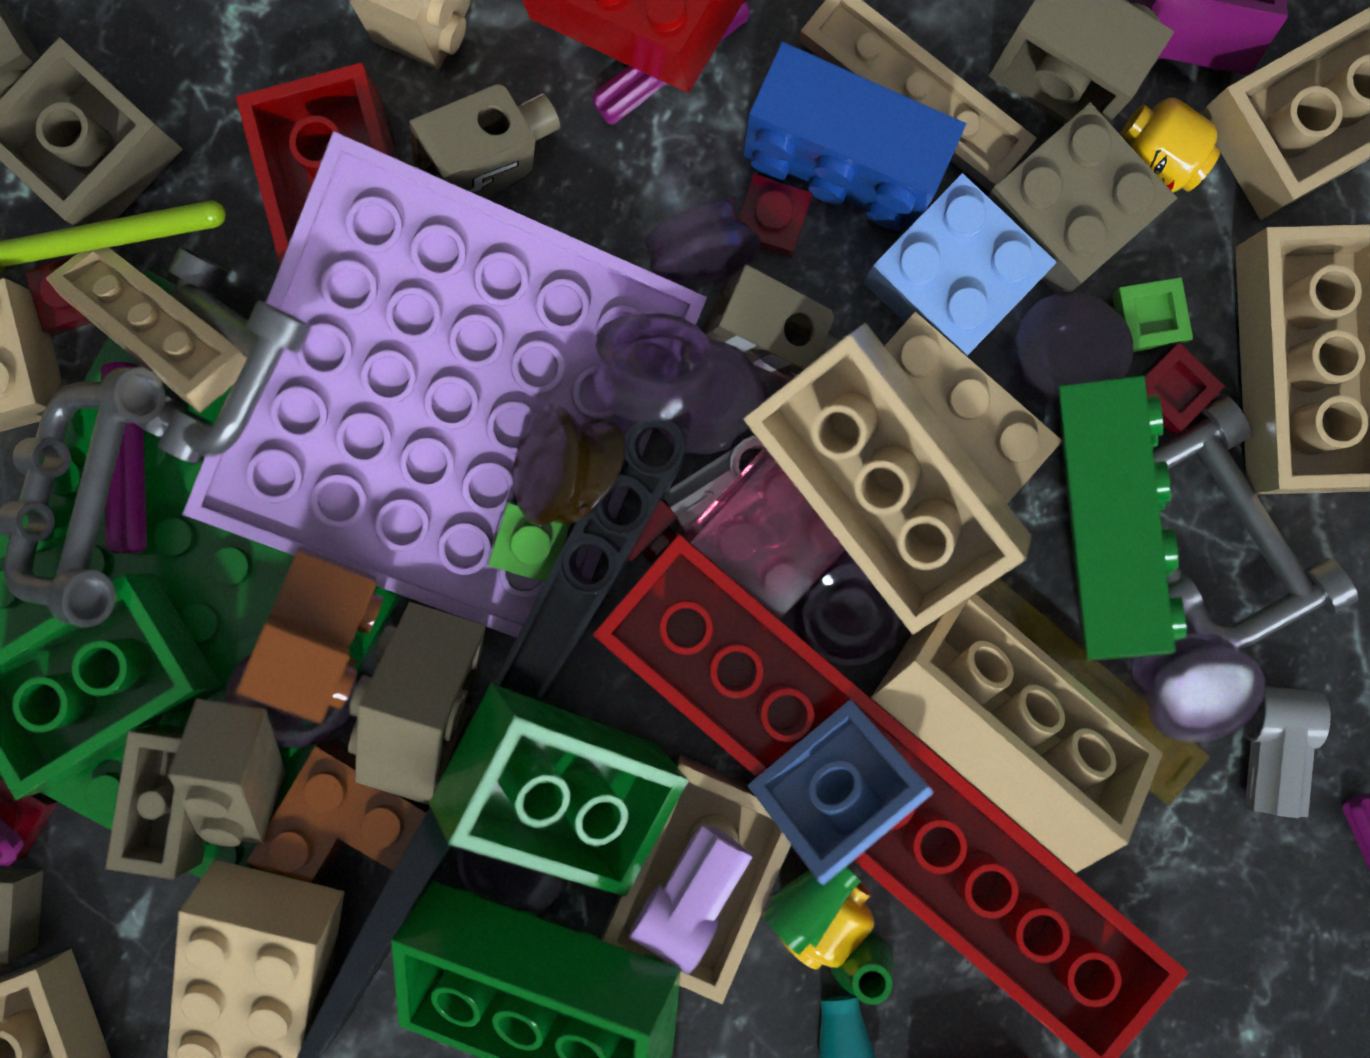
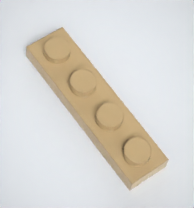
M825 0L800 31L799 41L821 59L967 123L950 161L989 192L1010 173L1037 139L863 0Z
M103 248L77 253L46 277V280L64 300L145 368L154 372L164 384L199 413L236 382L246 361L242 351L112 249Z

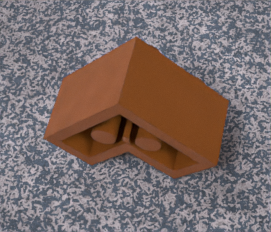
M299 547L236 693L320 724L329 705L342 709L358 669H355L357 659L350 657V644L356 631L369 634L384 598L373 593L377 584L376 578Z
M334 738L315 746L271 819L263 844H256L246 862L264 872L318 884L325 878L344 844L347 843L394 871L429 810L430 805L356 783V755L348 752V745Z

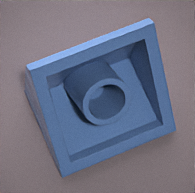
M851 699L747 785L822 885L933 794L929 786Z

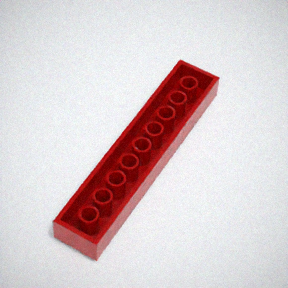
M680 534L593 634L597 640L756 777L851 699L933 792V794L853 861L1081 1058H1119L1188 975L1189 972Z

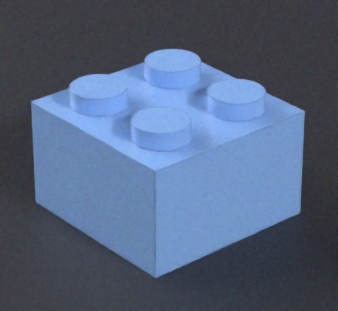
M962 173L872 266L863 284L903 322L914 312H917L964 355L968 356L1057 262Z

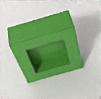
M1182 277L1119 287L1112 292L1123 354L1173 346L1179 342L1184 344L1193 340Z
M506 500L489 552L487 565L545 583L564 546L570 524L552 522L544 526H537L528 523L519 510L518 503Z

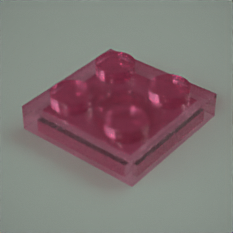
M766 448L752 460L684 534L694 546L778 620L786 614L845 550Z

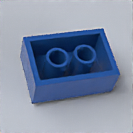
M782 42L749 113L743 156L752 160V167L765 176L777 180H784L786 176L809 185V192L826 203L842 205L845 201L867 211L866 217L872 223L882 228L899 231L903 227L908 230L924 213L935 196L967 123Z

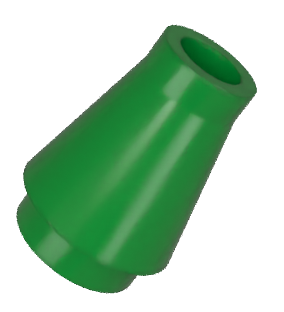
M845 866L828 882L822 885L811 870L769 896L768 898L772 904L761 915L771 929L794 952L800 955L809 944L814 947L818 946L845 901L861 880L848 866Z
M870 933L846 961L839 967L831 968V972L835 981L843 990L855 995L865 1004L876 1005L885 1001L892 991L893 954L888 944L881 937ZM875 971L872 975L861 978L865 972Z

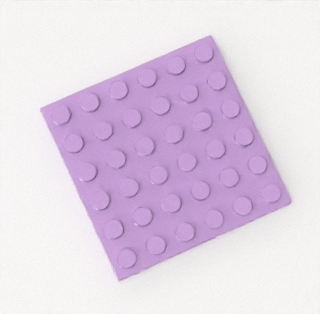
M333 132L266 302L312 326V329L300 353L288 349L284 350L239 440L226 453L214 457H205L183 515L294 556L299 547L374 576L377 581L376 586L464 619L484 624L486 627L517 638L544 582L488 566L487 559L506 500L517 503L513 486V464L522 435L536 414L549 404H558L573 415L579 425L595 419L612 421L619 427L623 437L638 420L648 416H659L707 297ZM652 430L646 432L641 438L639 444L641 457ZM620 486L609 495L607 502L608 511L615 520L629 489L628 486ZM577 522L570 524L565 543ZM586 544L577 553L576 567L580 574L587 579H592L603 552L600 547Z

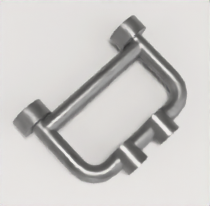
M179 247L168 269L169 272L179 277L171 296L248 356L214 423L191 412L188 409L190 404L179 395L166 389L165 404L161 413L152 421L136 423L142 429L162 437L158 445L162 450L179 459L198 463L201 456L214 457L226 453L239 440L284 350L288 349L300 353L312 326L262 301H258L249 321L245 320L208 293L218 295L229 271L197 253ZM139 363L138 368H145L141 363Z
M118 368L107 374L102 382H74L63 386L53 395L45 407L36 438L23 439L16 445L13 451L15 467L26 476L20 499L9 501L0 508V532L9 538L4 561L5 581L9 591L14 596L25 602L48 606L52 615L63 623L81 627L96 626L106 620L114 608L116 594L112 582L104 574L91 571L89 568L126 423H146L152 421L161 413L165 404L163 383L154 372L146 368ZM80 408L99 409L57 576L55 579L35 576L33 573V563L38 541L47 538L55 524L54 515L48 507L54 479L64 474L71 462L70 451L64 444L69 423L75 412ZM41 450H43L45 455L42 466L39 461ZM27 513L28 524L24 529L22 525V520L24 515Z
M1222 394L1213 399L1199 413L1201 422L1153 448L1154 462L1166 461L1168 469L1196 453L1199 454L1288 594L1238 623L1221 625L1210 617L1203 606V599L1197 587L1178 566V569L1173 570L1172 575H1167L1169 598L1182 597L1186 628L1199 642L1216 650L1235 651L1253 645L1319 607L1328 614L1334 615L1358 601V594L1353 582L1344 569L1333 559L1327 557L1311 567L1303 569L1228 452V449L1251 436V429L1245 415L1229 396Z

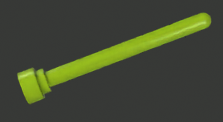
M205 201L0 241V274L5 271L7 266L216 228L224 223L226 212L220 203Z

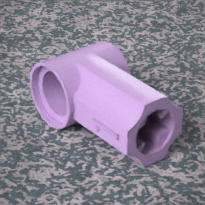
M701 823L664 886L659 883L645 902L629 932L628 938L681 969L686 974L692 972L710 944L719 922L716 917L751 861L752 853L720 830Z

